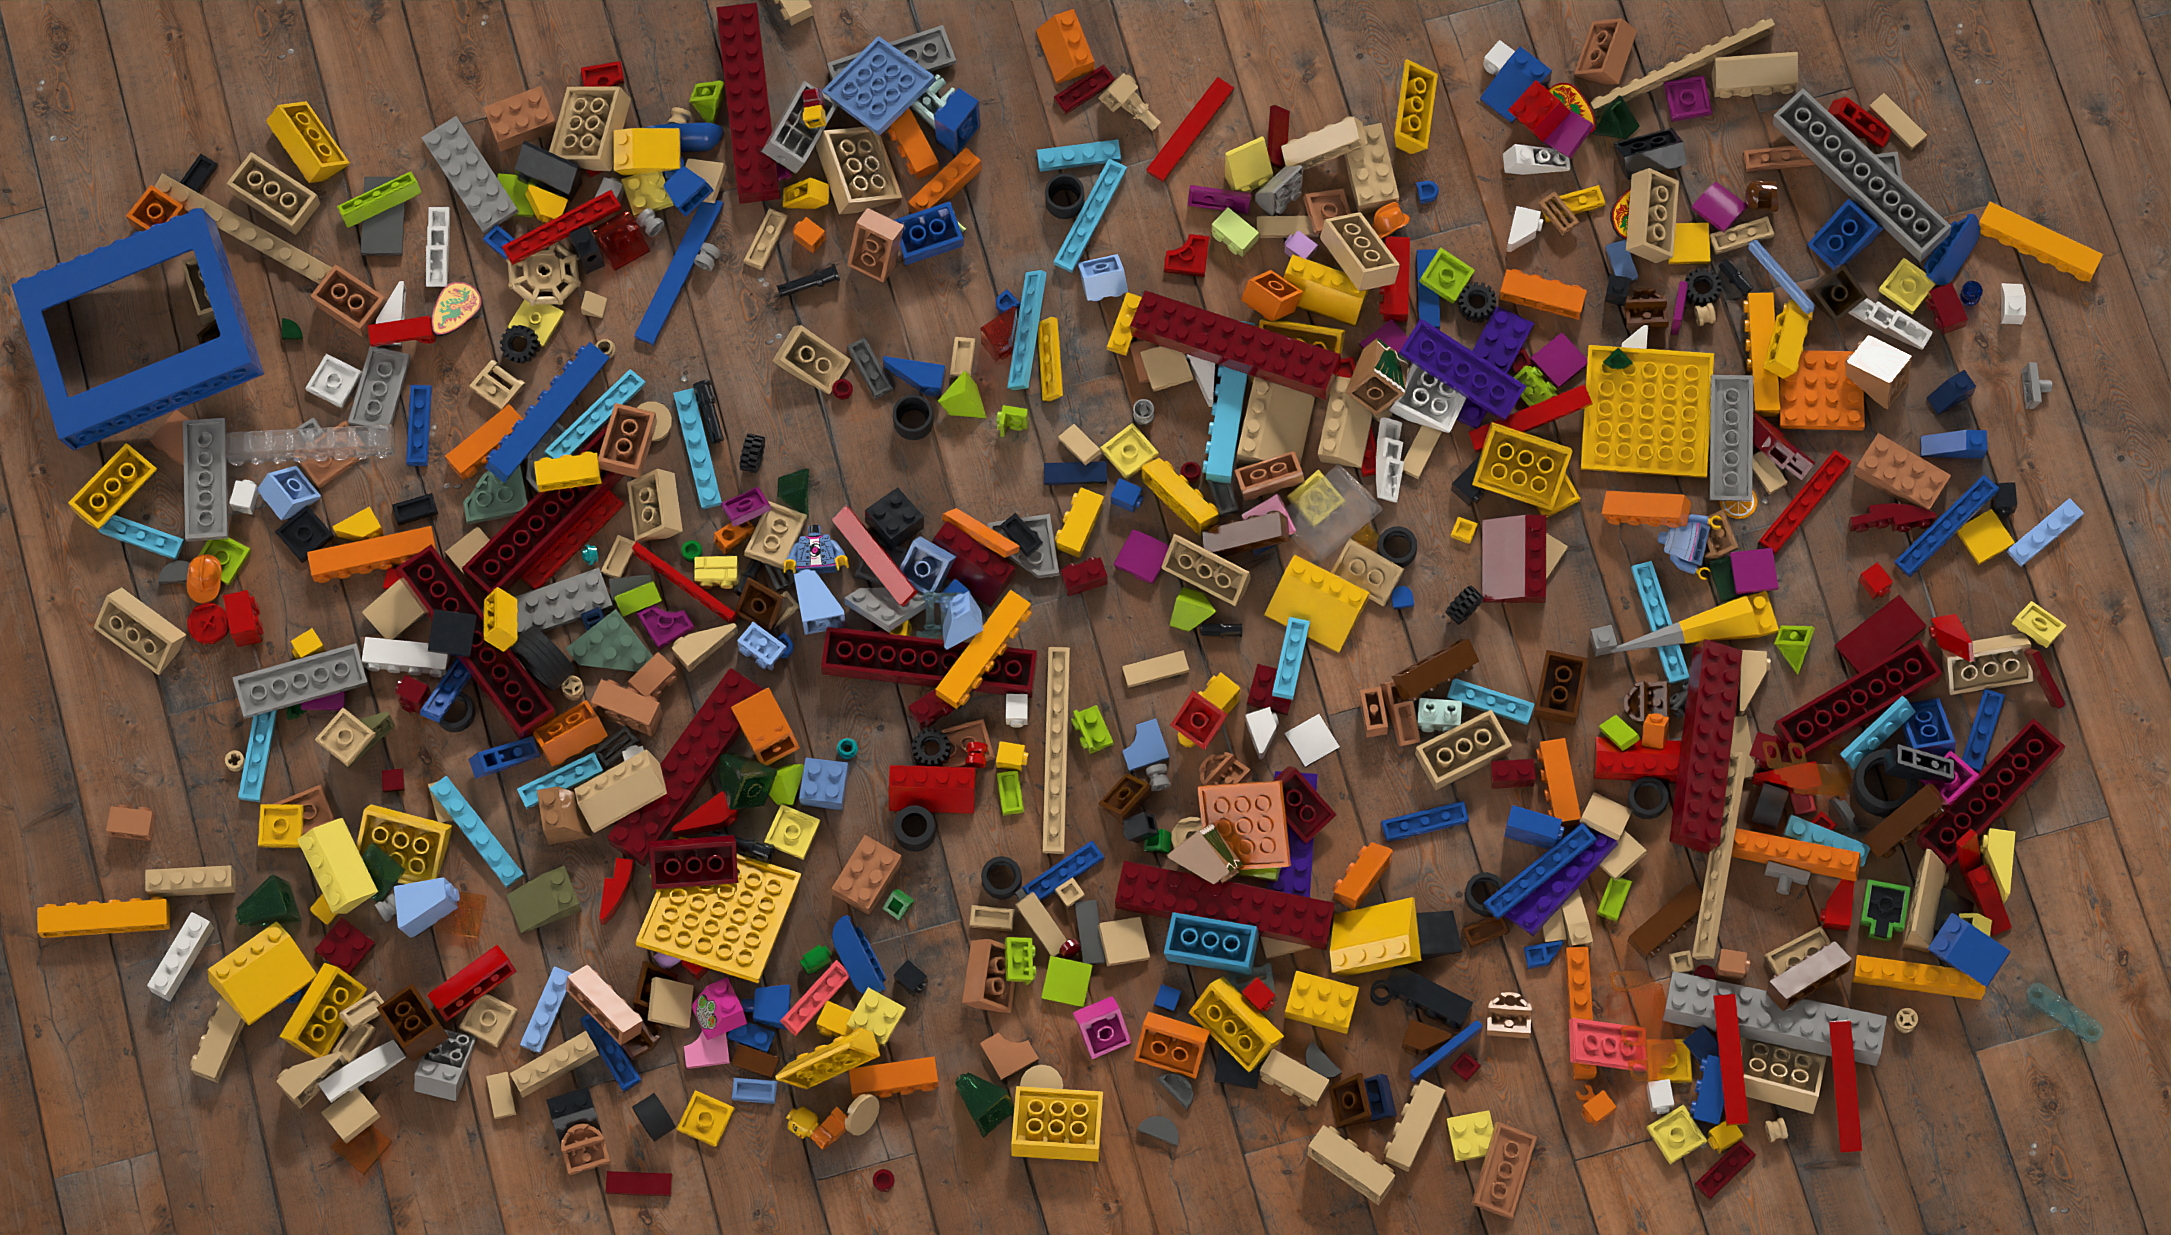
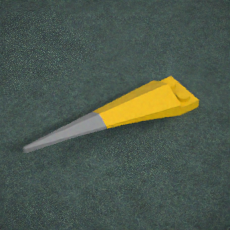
M1767 591L1749 596L1745 595L1614 647L1611 649V652L1697 643L1704 639L1718 641L1759 638L1777 633L1779 628Z

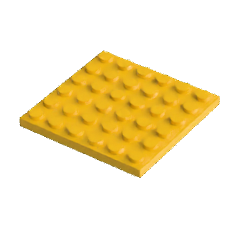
M1588 345L1586 389L1593 405L1584 408L1580 470L1707 478L1710 434V376L1713 375L1714 353ZM1619 348L1633 363L1624 369H1612L1604 365L1603 361Z
M737 854L738 883L658 889L637 937L636 946L759 984L801 880V873Z

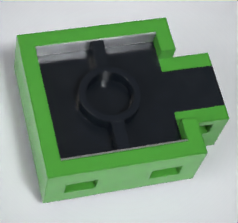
M1867 880L1859 925L1870 927L1868 938L1890 942L1892 931L1903 932L1911 887Z

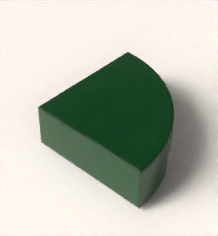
M282 318V340L303 339V334L298 324L290 319Z
M1619 348L1603 361L1604 365L1612 369H1624L1633 363Z
M301 703L287 708V720L297 719L304 714L305 710L301 709Z

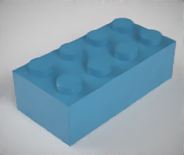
M1172 913L1164 955L1166 960L1171 962L1251 975L1260 934L1257 926Z

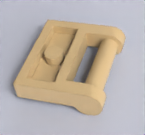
M491 360L470 384V389L501 411L512 402L518 393L522 392L526 383L521 379L517 380L499 367V363ZM494 372L513 387L509 390L491 377L490 374Z

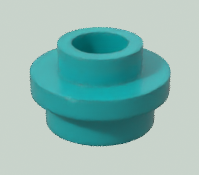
M589 544L585 545V549L582 550L583 561L587 562L588 565L598 562L596 547Z
M844 738L839 741L837 753L841 758L851 759L856 756L858 745L853 739ZM846 746L851 747V751L845 752L844 748Z

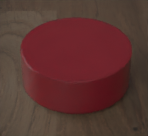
M1070 939L1061 946L1059 953L1064 959H1071L1080 951L1081 945L1076 939Z
M881 1169L874 1174L873 1185L878 1191L887 1192L893 1188L895 1179L891 1171Z

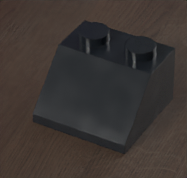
M588 1087L546 1100L560 1146L567 1130L578 1124H589L602 1134Z

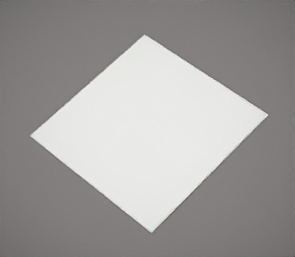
M1319 714L1284 733L1305 767L1340 747Z

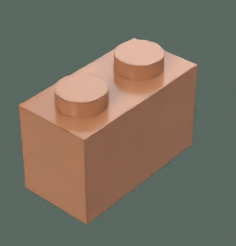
M657 652L628 683L630 688L637 690L640 695L645 697L650 695L658 699L662 694L661 691L676 681L678 674L676 668Z
M1381 687L1360 690L1359 701L1366 738L1386 735L1388 733V723Z
M122 804L117 805V807L110 806L106 832L110 837L152 841L156 816L151 809L146 807L130 809L129 806Z
M1721 949L1717 959L1715 980L1741 984L1742 978L1747 977L1750 967L1747 953Z

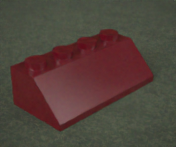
M948 521L945 522L931 542L956 556L947 578L952 582L955 579L958 580L971 592V595L990 608L1015 577L1014 566Z
M734 835L648 841L652 889L738 883L736 840Z

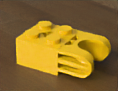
M1221 672L1217 677L1214 675L1208 681V687L1204 692L1200 691L1198 693L1227 714L1240 701V687ZM1178 732V741L1184 747L1196 745Z

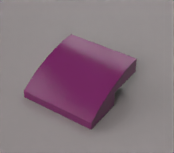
M1715 181L1692 205L1691 210L1725 233L1748 206Z
M1132 530L1113 565L1116 569L1133 574L1136 579L1154 584L1162 570L1161 566L1169 546L1151 536Z

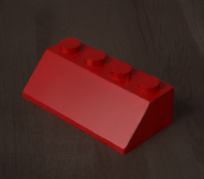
M1595 737L1594 779L1636 781L1642 777H1654L1662 782L1676 783L1681 741L1667 740L1664 748L1658 749L1642 746V739L1622 751L1608 737Z
M890 765L889 811L900 812L908 806H921L930 813L974 814L976 770L969 767Z

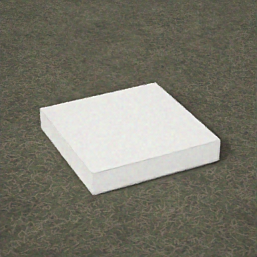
M326 354L307 384L306 391L343 408L359 382L362 371Z

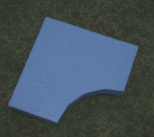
M1156 718L1137 724L1135 741L1130 747L1122 751L1129 772L1170 759Z

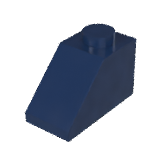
M1963 370L1947 379L1926 399L1937 415L1971 397L1974 394L1976 385L1967 372Z

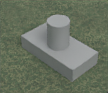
M2029 362L2021 369L2025 407L2026 409H2034L2042 402L2041 392H2051L2052 381L2039 380L2037 363Z
M1768 861L1764 875L1778 878L1779 882L1776 891L1783 895H1789L1792 882L1806 886L1810 872Z

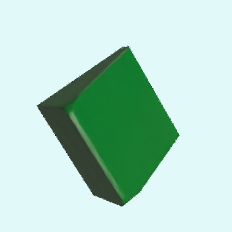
M1158 829L1159 835L1145 840V852L1170 853L1171 832L1165 829Z
M896 889L892 891L882 909L900 921L914 903V899L901 890Z

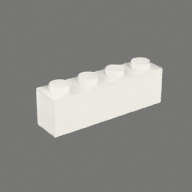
M365 637L362 663L364 668L370 671L385 669L390 673L405 671L411 675L426 673L432 677H442L449 669L451 655L428 652L429 643Z
M191 912L147 986L151 992L171 1001L214 930L210 921Z

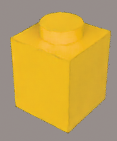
M313 628L291 641L294 647L291 649V652L296 660L326 652Z
M1000 741L996 759L997 768L1022 772L1023 765H1027L1029 753L1025 752V745Z
M1726 1121L1709 1131V1138L1707 1140L1713 1150L1717 1149L1721 1153L1742 1140L1743 1134L1737 1125L1726 1126Z

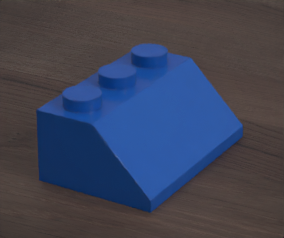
M951 202L894 220L904 225L899 250L905 266L964 246V238Z

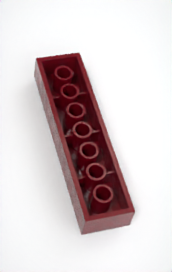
M1918 639L1777 720L1773 730L1797 764L1882 715L1901 696L1909 699L1939 682L1943 673L1921 640Z
M2033 718L1979 773L1980 777L1950 806H1946L1944 808L1946 811L1938 818H1935L1917 836L1915 844L1924 852L1926 849L1932 850L1947 866L1946 871L1948 872L1959 861L1956 842L1971 829L1977 833L1979 840L2063 755L2066 746Z

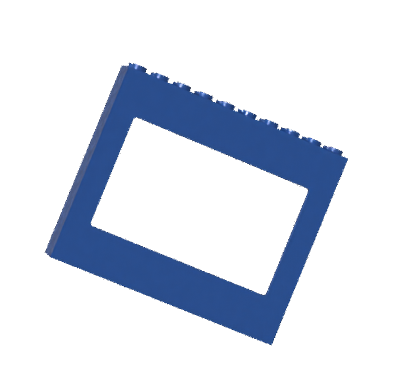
M203 208L191 209L187 214L174 216L165 223L154 224L150 229L135 232L128 238L115 240L108 246L95 248L91 253L78 255L71 261L58 263L54 268L41 270L34 276L21 278L17 283L12 284L58 438L73 451L264 375L216 222ZM193 250L220 331V337L68 397L44 320L43 311Z

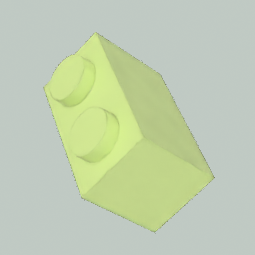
M1227 208L1212 223L1211 232L1213 237L1217 241H1223L1227 244L1228 249L1235 255L1238 253L1243 257L1259 241V232L1230 208Z

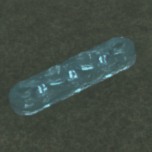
M2034 983L2029 986L2026 998L2030 1004L2088 1043H2096L2102 1038L2104 1033L2103 1026L2091 1016L2042 983ZM2033 993H2039L2040 998H2035L2033 996ZM2088 1030H2093L2095 1035L2090 1036Z

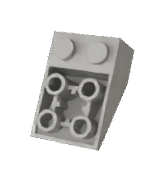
M1301 165L1284 167L1255 194V202L1270 216L1283 213L1287 208V204L1292 200L1296 201L1302 194L1303 167Z
M445 1030L449 1038L422 1056L415 1072L414 1091L456 1101L465 1079L476 1037Z

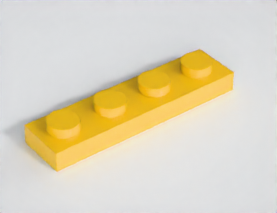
M1052 316L1040 321L1038 325L1042 400L1046 402L1063 396L1058 318Z

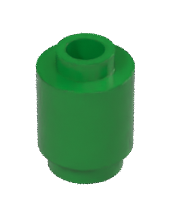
M818 944L802 956L803 959L799 962L810 975L831 962L829 957L832 954L825 945L821 947Z

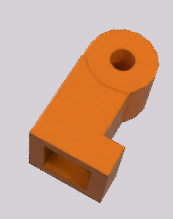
M749 520L735 527L729 523L714 533V543L724 555H727L732 551L733 547L751 536L755 531V527Z
M836 1107L831 1112V1115L815 1129L810 1138L822 1150L826 1149L847 1130L844 1121L845 1117L847 1119L848 1117Z

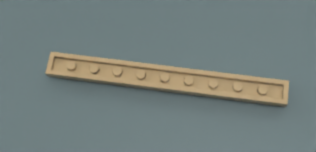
M1772 18L1766 21L1764 19L1760 20L1749 29L1743 28L1730 38L1726 36L1715 45H1707L1700 52L1687 54L1676 63L1670 62L1659 71L1653 70L1640 80L1634 79L1623 88L1617 87L1606 96L1594 98L1590 103L1594 116L1663 85L1666 81H1672L1713 62L1715 58L1723 57L1772 34L1775 23Z
M163 173L155 185L157 189L183 205L185 210L190 211L194 208H203L215 220L219 229L318 284L322 282L332 269L331 266Z
M1048 647L1043 853L1064 854L1070 647Z
M1744 752L1730 753L1720 844L1709 853L1692 957L1697 960L1714 959L1748 758V754Z

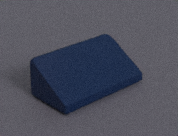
M1704 1025L1682 1041L1700 1064L1702 1058L1707 1059V1055L1719 1057L1718 1042Z
M1377 1074L1364 1079L1372 1114L1371 1122L1396 1117L1397 1113L1388 1076Z

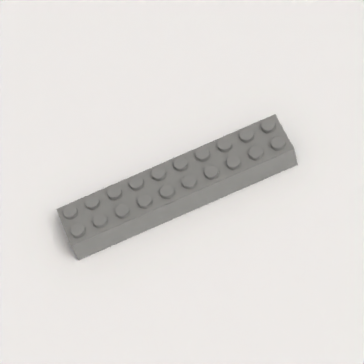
M1802 88L1774 114L1773 125L1920 262L1950 235L1951 225L1805 89Z
M1675 971L1672 972L1662 1021L1700 1028L1704 1025L1707 1030L1716 1032L1713 995L1735 994L1740 1037L1832 1057L1829 1022L1851 1020L1854 1061L1877 1066L1881 1055L1887 1016L1802 999L1782 1011L1764 990Z

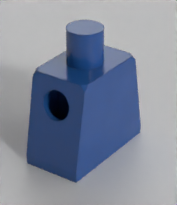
M685 166L681 167L678 171L671 170L665 173L668 181L664 183L663 187L675 206L685 217L714 191L703 178Z
M779 985L756 988L755 998L742 999L741 1007L744 1012H753V1019L757 1024L788 1030L780 1020L790 1010L791 986Z

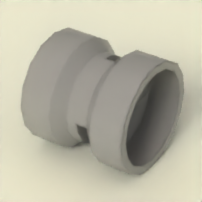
M651 208L645 209L636 219V223L640 227L645 228V232L649 237L658 234L665 224L661 218H656L655 212Z
M703 243L700 248L701 252L699 255H696L694 263L704 270L712 271L715 266L714 261L719 258L721 251L712 244Z
M1141 399L1134 404L1133 417L1137 424L1146 426L1153 421L1154 406L1151 401Z
M1156 764L1146 769L1147 776L1150 778L1151 791H1161L1171 786L1170 779L1166 775L1168 772L1166 764Z
M393 893L387 896L386 901H379L375 904L376 909L385 922L391 920L393 914H397Z

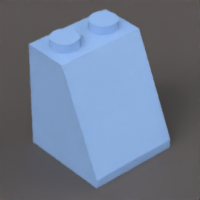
M805 569L794 574L805 635L826 631L827 627H847L844 610L816 571Z
M444 877L394 886L398 928L410 938L420 934L457 909V901L460 900L458 889H455Z

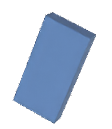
M1626 240L1606 245L1605 249L1614 275L1630 278V281L1637 280L1638 274L1631 254L1626 251Z
M734 1078L732 1101L775 1104L777 1081Z

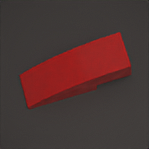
M616 858L614 878H605L599 916L601 925H606L614 916L629 890L635 869L633 859Z

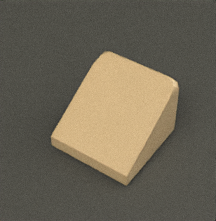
M585 291L581 306L582 314L603 318L607 298L590 291Z

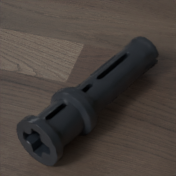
M833 263L831 267L822 270L815 269L813 274L776 286L780 298H783L784 296L817 285L818 287H823L826 283L835 280L838 282L840 278Z
M702 380L693 384V389L696 390L698 395V406L703 409L711 443H720V440L724 441L725 439L714 406L716 398L712 395L711 381Z
M713 829L710 837L730 836V834ZM734 836L736 850L746 853L749 858L757 857L763 859L766 863H770L775 851L773 844L765 845L759 843L757 839L747 840Z

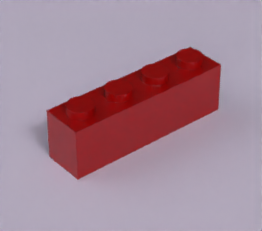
M1385 237V246L1400 266L1395 284L1379 288V295H1383V302L1379 301V314H1383V321L1393 319L1394 322H1408L1410 237Z
M496 945L428 993L427 996L447 1022L517 971L501 948Z

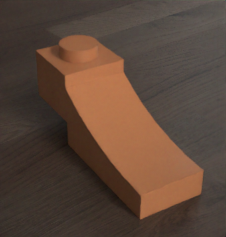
M1394 681L1380 683L1383 701L1391 717L1398 746L1421 742L1413 701L1401 699Z

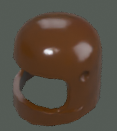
M1758 180L1749 183L1745 193L1747 206L1752 210L1769 209L1770 212H1777L1779 202L1776 181Z

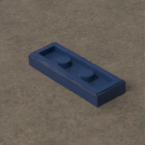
M1107 461L1089 462L1086 466L1082 462L1044 463V485L1107 484Z

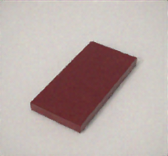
M1898 595L1837 642L1834 647L1859 674L1895 653L1922 632L1927 625L1906 601Z

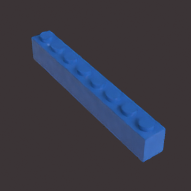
M591 342L586 347L582 345L575 353L577 358L573 362L569 360L562 369L565 372L561 376L556 375L550 382L552 387L548 391L545 389L537 398L539 402L536 406L530 405L524 413L526 415L524 420L521 421L519 419L511 428L513 430L510 436L506 434L499 442L501 447L497 451L493 449L486 457L488 462L485 468L504 483L607 363L609 357Z

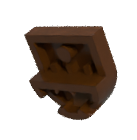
M1643 287L1635 289L1632 295L1627 296L1625 301L1627 329H1640L1643 325H1648V328H1668L1669 320L1665 295L1661 296L1656 293L1654 288Z
M1640 681L1635 683L1634 687L1629 693H1626L1624 698L1626 713L1641 725L1644 724L1648 714L1654 713L1669 717L1670 724V683L1668 681L1651 683Z
M639 1007L632 1008V1010L637 1012L643 1020L641 1033L622 1045L632 1060L652 1051L657 1046L662 1032V1023L648 1021V1012L640 1010Z

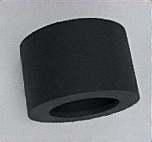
M1063 173L1052 177L1048 181L1045 188V202L1048 211L1059 219H1070L1080 213L1085 202L1084 187L1076 176ZM1070 190L1076 195L1077 202L1068 207H1061L1053 203V197L1058 191Z
M911 394L900 398L893 408V421L897 433L908 440H919L930 433L933 427V413L930 403L924 397ZM917 410L924 414L926 423L919 428L909 429L902 426L901 419L906 412Z
M1764 783L1751 822L1776 830L1789 791Z
M908 806L902 809L894 820L896 840L902 848L918 852L928 848L934 841L936 833L933 816L927 809L921 806ZM911 816H921L927 822L926 831L919 837H909L902 830L903 820Z
M655 1093L632 1106L639 1121L654 1142L676 1128L673 1120Z

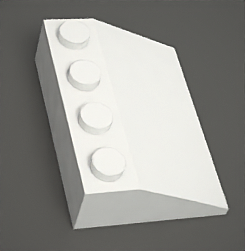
M1412 363L1407 372L1405 394L1392 403L1389 411L1408 421L1450 433L1466 397Z

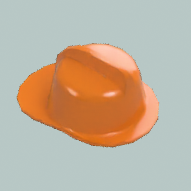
M1392 202L1375 212L1374 223L1371 227L1379 238L1382 239L1395 230L1407 225L1410 217L1402 213L1397 202Z
M199 555L190 562L187 574V592L195 602L209 603L219 594L222 568L219 560L213 555Z

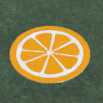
M1752 490L1751 502L1719 501L1727 516L1734 519H1743L1755 511L1757 497Z

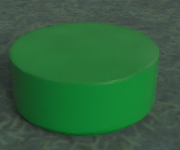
M689 540L683 544L681 553L686 561L695 562V557H702L703 550L699 542Z

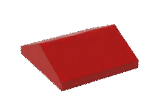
M1192 690L1170 726L1205 750L1220 731L1228 714Z

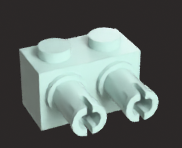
M938 74L935 76L936 81L909 107L934 130L935 112L938 108L944 107L949 94L955 91L951 87L939 99L935 94L946 85V82Z
M1419 698L1418 729L1424 732L1442 730L1445 733L1461 724L1462 701Z

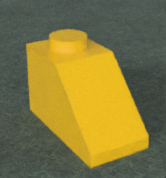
M808 178L783 189L784 208L816 209L829 202V184L814 178Z
M530 184L525 193L537 220L542 221L543 225L561 216L568 201L566 198Z
M370 506L332 526L337 537L356 542L381 537L384 534Z

